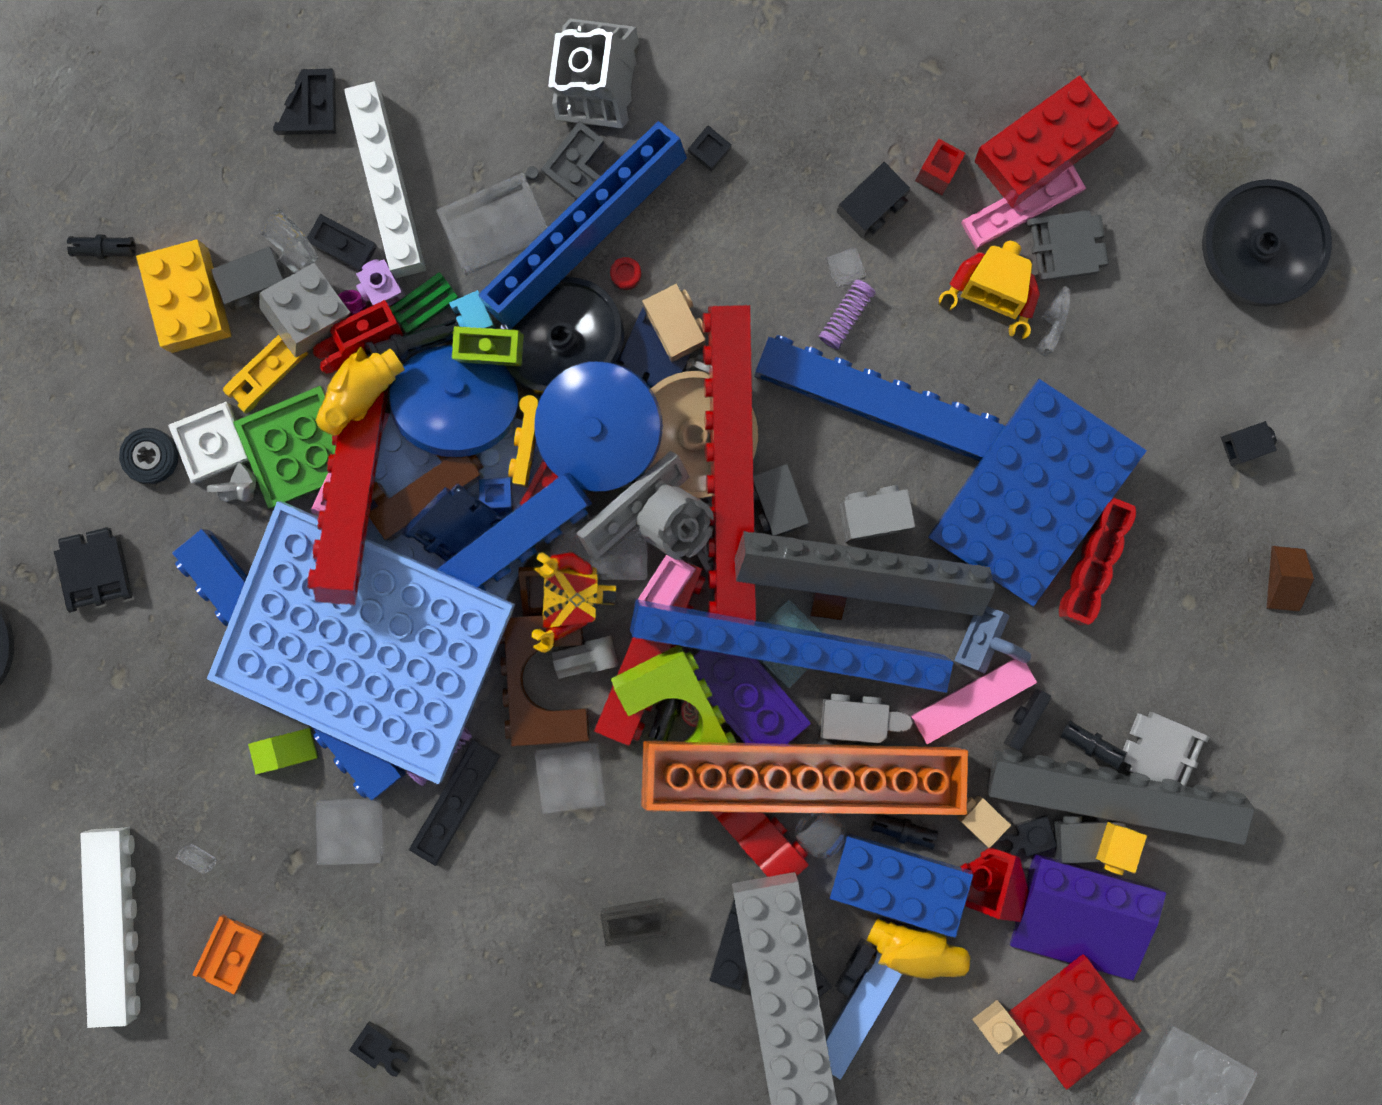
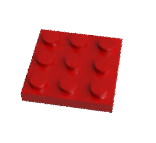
M1084 954L1008 1012L1066 1090L1142 1032Z

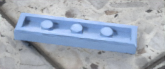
M878 951L874 954L876 955V960L868 973L864 971L826 1036L832 1075L840 1080L902 976L901 973L878 964L882 955Z

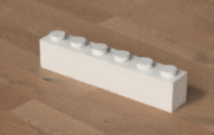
M375 81L346 88L344 91L389 270L396 278L424 272L426 267L382 93Z
M130 827L91 829L81 833L87 1028L127 1026L137 1019V1015L140 1012V998L136 996L139 966L135 963L134 951L138 947V935L133 928V919L137 914V903L135 899H132V886L135 884L136 873L134 867H131V854L134 852L135 842L134 837L130 835Z

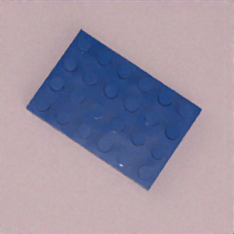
M1038 378L928 536L968 564L990 567L992 578L995 582L1034 607L1147 450Z

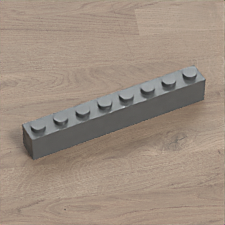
M744 531L735 556L737 582L982 616L995 591L990 567Z
M1004 749L1003 752L994 750L987 781L989 797L1242 845L1246 844L1255 810L1248 798L1237 791L1215 792L1212 788L1205 785L1183 786L1180 782L1173 779H1163L1162 782L1153 781L1141 773L1124 775L1109 767L1092 769L1077 761H1067L1066 764L1055 762L1054 759L1045 755H1036L1035 758L1023 756L1021 752L1013 749Z

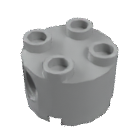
M663 484L648 499L643 509L637 513L636 524L640 526V532L645 541L656 546L675 560H682L680 557L687 556L690 558L704 548L713 530L709 526L710 519L714 521L708 504L678 486Z

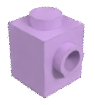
M378 259L372 260L362 266V271L356 273L361 282L356 287L365 302L370 300L372 305L386 300L390 308L405 297L400 284L389 270L385 259L381 261Z

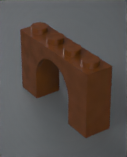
M543 616L510 618L500 640V644H505L506 657H501L502 676H507L508 688L503 689L504 708L509 707L510 720H505L506 739H511V746L589 741L588 708L550 710L534 703L526 693L523 682L524 670L530 658L539 652L533 646L541 642V640H536L532 637V632L535 629L545 632ZM583 627L554 642L553 647L584 645Z

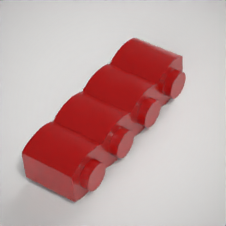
M1112 498L1093 524V530L1087 535L1082 545V559L1075 565L1071 573V588L1061 599L1059 605L1060 618L1078 625H1090L1098 616L1101 608V595L1107 590L1112 580V565L1120 558L1124 549V535L1128 533L1135 521L1136 507L1134 505Z
M711 812L767 877L795 872L796 876H798L809 866L805 860L809 854L797 840L792 844L783 835L788 830L776 817L770 820L764 812Z

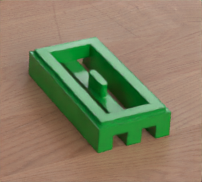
M439 272L391 306L390 310L406 333L411 334L450 306L449 302L459 298ZM441 283V287H439L434 292L426 296L424 299L419 301L417 304L412 306L403 314L400 313V311L405 309L407 306L412 304L414 301H416L421 296H423L428 291H430L435 286ZM445 292L448 293L449 296L410 324L407 323L406 320Z

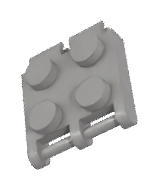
M1149 712L1148 717L1138 713L1129 734L1139 739L1137 743L1126 740L1123 751L1128 753L1123 762L1128 764L1126 767L1127 771L1144 774L1150 780L1162 782L1163 779L1178 781L1185 764L1187 767L1180 783L1186 786L1193 768L1197 769L1199 763L1196 761L1204 742L1208 743L1210 737L1154 712ZM1196 738L1198 739V741L1193 750L1191 758L1188 759L1187 757Z

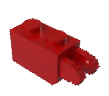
M383 300L334 324L330 330L332 336L313 347V354L315 357L322 359L320 362L322 372L331 374L334 371H338L344 361L351 354L357 353L360 347L365 351V343L372 342L374 344L389 339L392 334L403 336V333L386 300Z

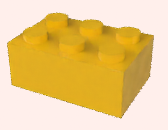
M196 239L136 256L161 348L174 353L232 337L221 294L211 271L213 264L207 246Z

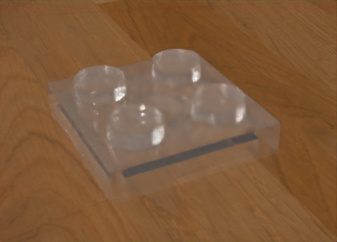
M598 741L534 751L542 814L606 805Z
M369 798L316 801L317 865L383 862L382 798H376L372 801Z

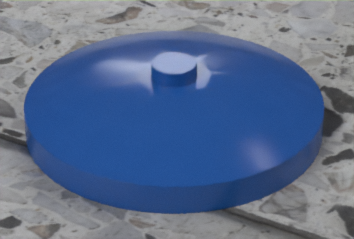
M453 345L432 347L407 360L403 364L405 370L395 376L396 380L391 384L390 410L397 429L416 447L439 456L464 457L492 448L509 433L517 416L518 391L514 378L504 365L460 363L453 360Z
M586 362L563 371L547 386L536 409L534 428L538 449L553 473L558 477L564 473H570L583 490L608 491L633 482L649 468L661 444L663 423L661 410L654 393L636 373L614 363Z

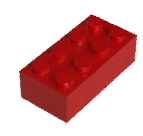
M1079 75L980 146L974 162L1013 209L1070 166L1076 164L1109 140L1119 122Z

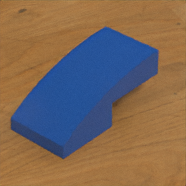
M511 478L479 479V500L493 509L497 515L496 519L492 522L493 526L513 512Z

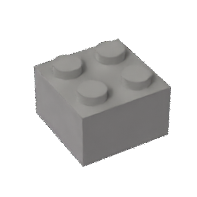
M315 263L260 292V310L295 358L312 349L321 341L331 337L330 330L332 326L350 317V311Z
M898 485L880 488L879 491H876V495L868 496L867 491L848 494L845 497V501L839 505L845 543L905 532L915 527L908 489L899 491Z

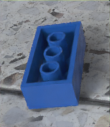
M849 833L830 899L956 938L973 873L965 868Z

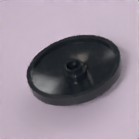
M1264 179L1251 181L1235 188L1216 204L1209 214L1204 227L1202 250L1210 275L1228 295L1250 305L1277 306L1302 296L1320 280L1330 260L1332 236L1327 217L1312 196L1291 183Z
M564 277L511 329L518 330L524 335L522 366L505 365V367L522 387L542 395L553 379L575 365L586 362H609L616 364L624 342V325L616 304L610 295L598 285L581 278ZM501 323L500 329L508 330V329Z

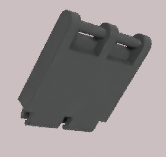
M1090 210L1027 220V225L1031 227L1034 246L1031 247V251L1036 256L1038 274L1035 277L1037 282L1093 275L1099 272V267H1105L1109 264L1106 243L1095 244V240L1105 237L1101 215L1091 216Z

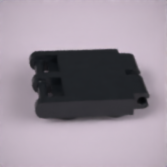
M107 527L86 532L88 543H85L83 534L58 539L60 550L54 551L66 609L69 613L77 611L78 607L91 604L100 606L104 605L105 601L123 597L125 600L132 598V590L120 537H113L111 528ZM121 589V591L103 595V592ZM93 595V598H89V599H85V600H80V601H76V600H75V599H78V598L89 597V596Z

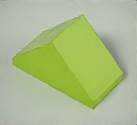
M311 727L248 744L255 774L318 758Z

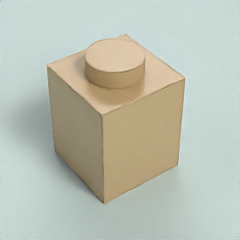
M977 796L975 799L972 797L968 798L967 815H959L957 817L988 848L1011 826L980 796Z
M998 1000L972 1019L998 1054L1024 1035Z

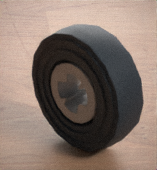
M142 428L132 432L124 439L120 447L119 461L123 471L131 479L142 484H156L165 481L173 474L178 464V450L175 442L168 434L155 428ZM146 449L156 453V456H152L155 459L152 463L142 459V456H146L143 454Z

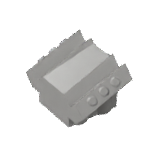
M569 19L563 25L562 33H556L548 86L554 91L552 105L556 120L575 123L581 121L583 124L623 128L628 123L627 106L632 101L631 84L633 71L637 65L634 49L639 45L636 27Z

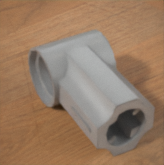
M612 636L584 642V645L552 653L558 679L588 671L594 673L619 666Z

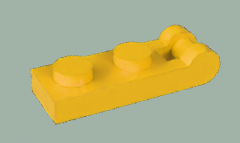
M278 335L224 386L223 392L229 398L233 397L239 403L238 407L246 414L254 409L259 400L309 353L305 352L295 358ZM247 382L253 387L248 394L242 389Z
M531 395L524 396L520 401V409L524 413L522 428L517 427L515 431L514 446H518L517 458H511L508 477L513 478L512 483L515 486L528 488L536 444L534 424L536 409L539 403Z

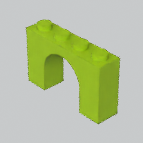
M680 645L611 678L614 690L628 717L661 700L669 698L682 699L691 703L698 710L697 726L692 735L684 742L736 743L731 731L725 734L721 727V724L726 721L718 705L711 707L707 699L712 696V693L705 679L703 678L698 681L694 673L699 667L691 651L685 654Z

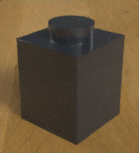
M1266 421L1220 437L1231 466L1277 451L1275 446L1277 442L1276 435L1273 429L1268 427Z

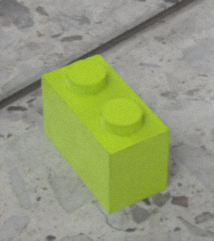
M454 326L452 359L460 363L522 366L524 335L518 330Z

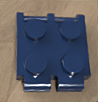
M642 307L619 362L624 364L623 367L633 371L642 379L645 374L650 375L646 384L652 388L663 379L677 373H682L691 353L671 363L650 320L646 319L647 314Z
M456 484L451 490L445 487L404 527L402 534L407 538H414L424 545L426 552L429 554L435 553L446 563L493 527L492 522L496 519L497 515L493 509L481 500L476 501L472 493L460 484ZM419 530L421 533H423L430 539L426 540L421 535H419L417 531ZM441 546V547L444 548L446 551H448V552L450 553V555L448 556L446 553H444V552H443L442 550H440L438 547Z

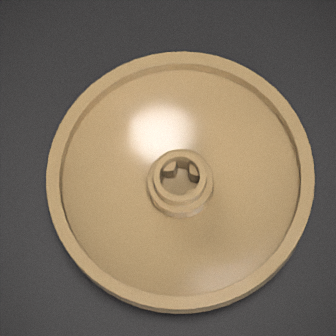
M687 371L669 376L651 388L661 410L663 431L658 453L645 473L667 453L672 451L679 456L689 475V478L679 487L696 498L712 496V494H707L706 475H711V462H706L705 444L711 443L710 430H705V411L710 410V398H705L704 378H709V373ZM752 408L754 459L758 444V425Z

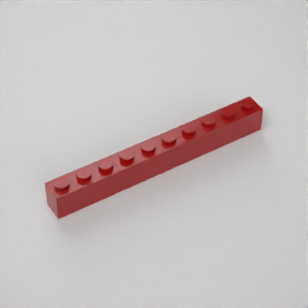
M750 305L709 306L708 313H703L702 319L703 333H708L709 346L703 347L704 365H709V378H704L705 398H710V410L705 411V430H710L711 443L705 444L706 462H711V475H706L707 494H712V507L710 509L713 512L714 521L710 519L709 524L713 528V538H709L707 542L708 558L713 557V570H708L709 589H714V601H709L708 610L710 613L756 621L755 584L737 582L735 573V556L743 532L754 533Z

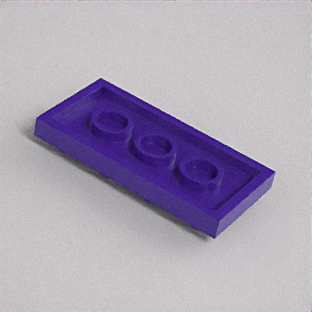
M700 650L693 656L699 669L694 671L698 681L704 678L712 693V696L707 699L713 706L718 705L725 721L744 743L788 744L811 724L757 659L708 650Z

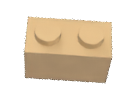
M674 284L642 301L643 308L671 363L705 346L704 336L708 335V333H703L701 318L694 319L690 308L694 306L686 290L680 291L677 284Z

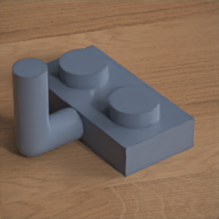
M987 606L982 616L973 615L954 661L985 674L995 650L1007 654L1022 663H1028L1031 659V654L1011 642L1000 639L1010 615Z

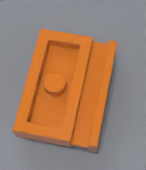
M224 914L221 915L193 972V976H199L214 986L236 994L265 933L237 920L229 919Z

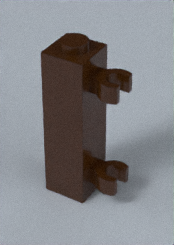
M476 454L464 457L436 455L441 461L440 464L391 498H389L383 486L376 481L374 483L372 499L378 506L370 511L369 518L384 540L391 542L402 535L404 527L445 487L451 490L456 484H460L467 490L476 484L479 479H483L484 476L480 470L484 466Z

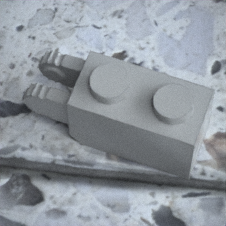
M831 693V699H823L820 737L825 739L881 743L887 738V731L900 732L902 730V732H907L913 723L911 716L908 714L889 711V705L881 704L882 698L863 696L862 702L850 701V695Z

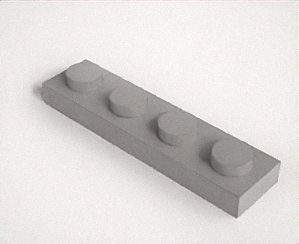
M672 451L667 453L576 533L591 557L597 560L636 525L637 513L643 509L648 499L656 493L658 487L663 484L679 487L689 478L679 456Z

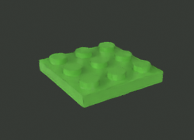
M322 386L233 422L268 509H274L277 501L289 503L318 491L328 474L329 454H335L336 446L332 445V435L321 430L316 423L318 411L326 395Z

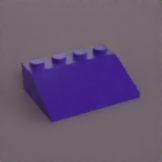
M1034 854L1026 880L1029 890L1021 922H1015L1010 946L1072 963L1084 954L1097 971L1134 980L1158 926L1166 892L1154 886L1071 863H1061L1056 859Z

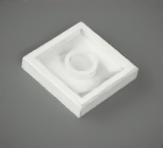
M227 401L168 425L189 479L193 484L235 468L238 463L244 464L249 462L233 423L236 421L230 403Z

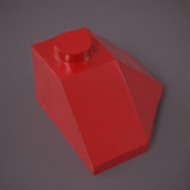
M990 847L980 853L981 856L971 863H965L960 866L961 868L971 870L973 873L965 907L1000 920L1021 922L1029 890L1019 856Z

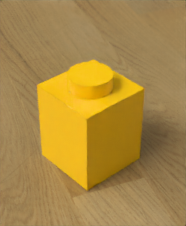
M1107 822L1096 859L1105 863L1104 869L1123 875L1124 871L1127 870L1135 873L1147 835Z

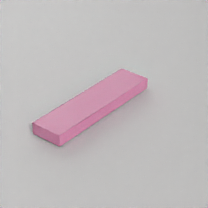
M1072 165L1012 209L1006 199L1003 198L962 220L961 224L977 250L1023 225L1028 219L1035 218L1080 194L1086 187Z
M1013 658L911 715V718L925 744H929L1031 687L1037 681L1026 663Z

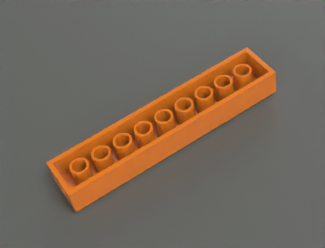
M643 741L641 807L646 811L967 815L968 750L957 747Z

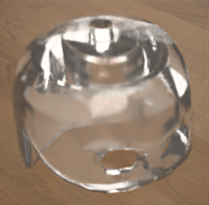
M807 813L796 826L795 835L798 843L815 858L828 859L839 852L847 839V830L844 823L835 813H819L816 819H813V815L817 813ZM810 822L811 825L806 830H803L805 823Z

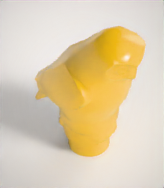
M360 347L357 353L351 354L344 361L329 383L325 399L318 411L316 423L321 430L329 435L337 436L350 420L359 421L363 419L367 410L380 393L396 380L395 376L405 370L391 348L381 355L373 353L368 357L362 347Z
M878 918L866 940L877 946L878 953L882 954L878 964L887 966L907 976L921 979L965 976L970 968L969 952L965 948L947 944L946 936L938 932L909 929L904 925L899 926L893 922L888 924Z

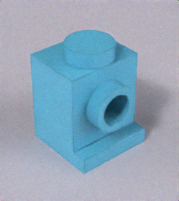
M478 290L449 302L454 313L461 314L456 317L460 327L496 329L487 308L478 296Z

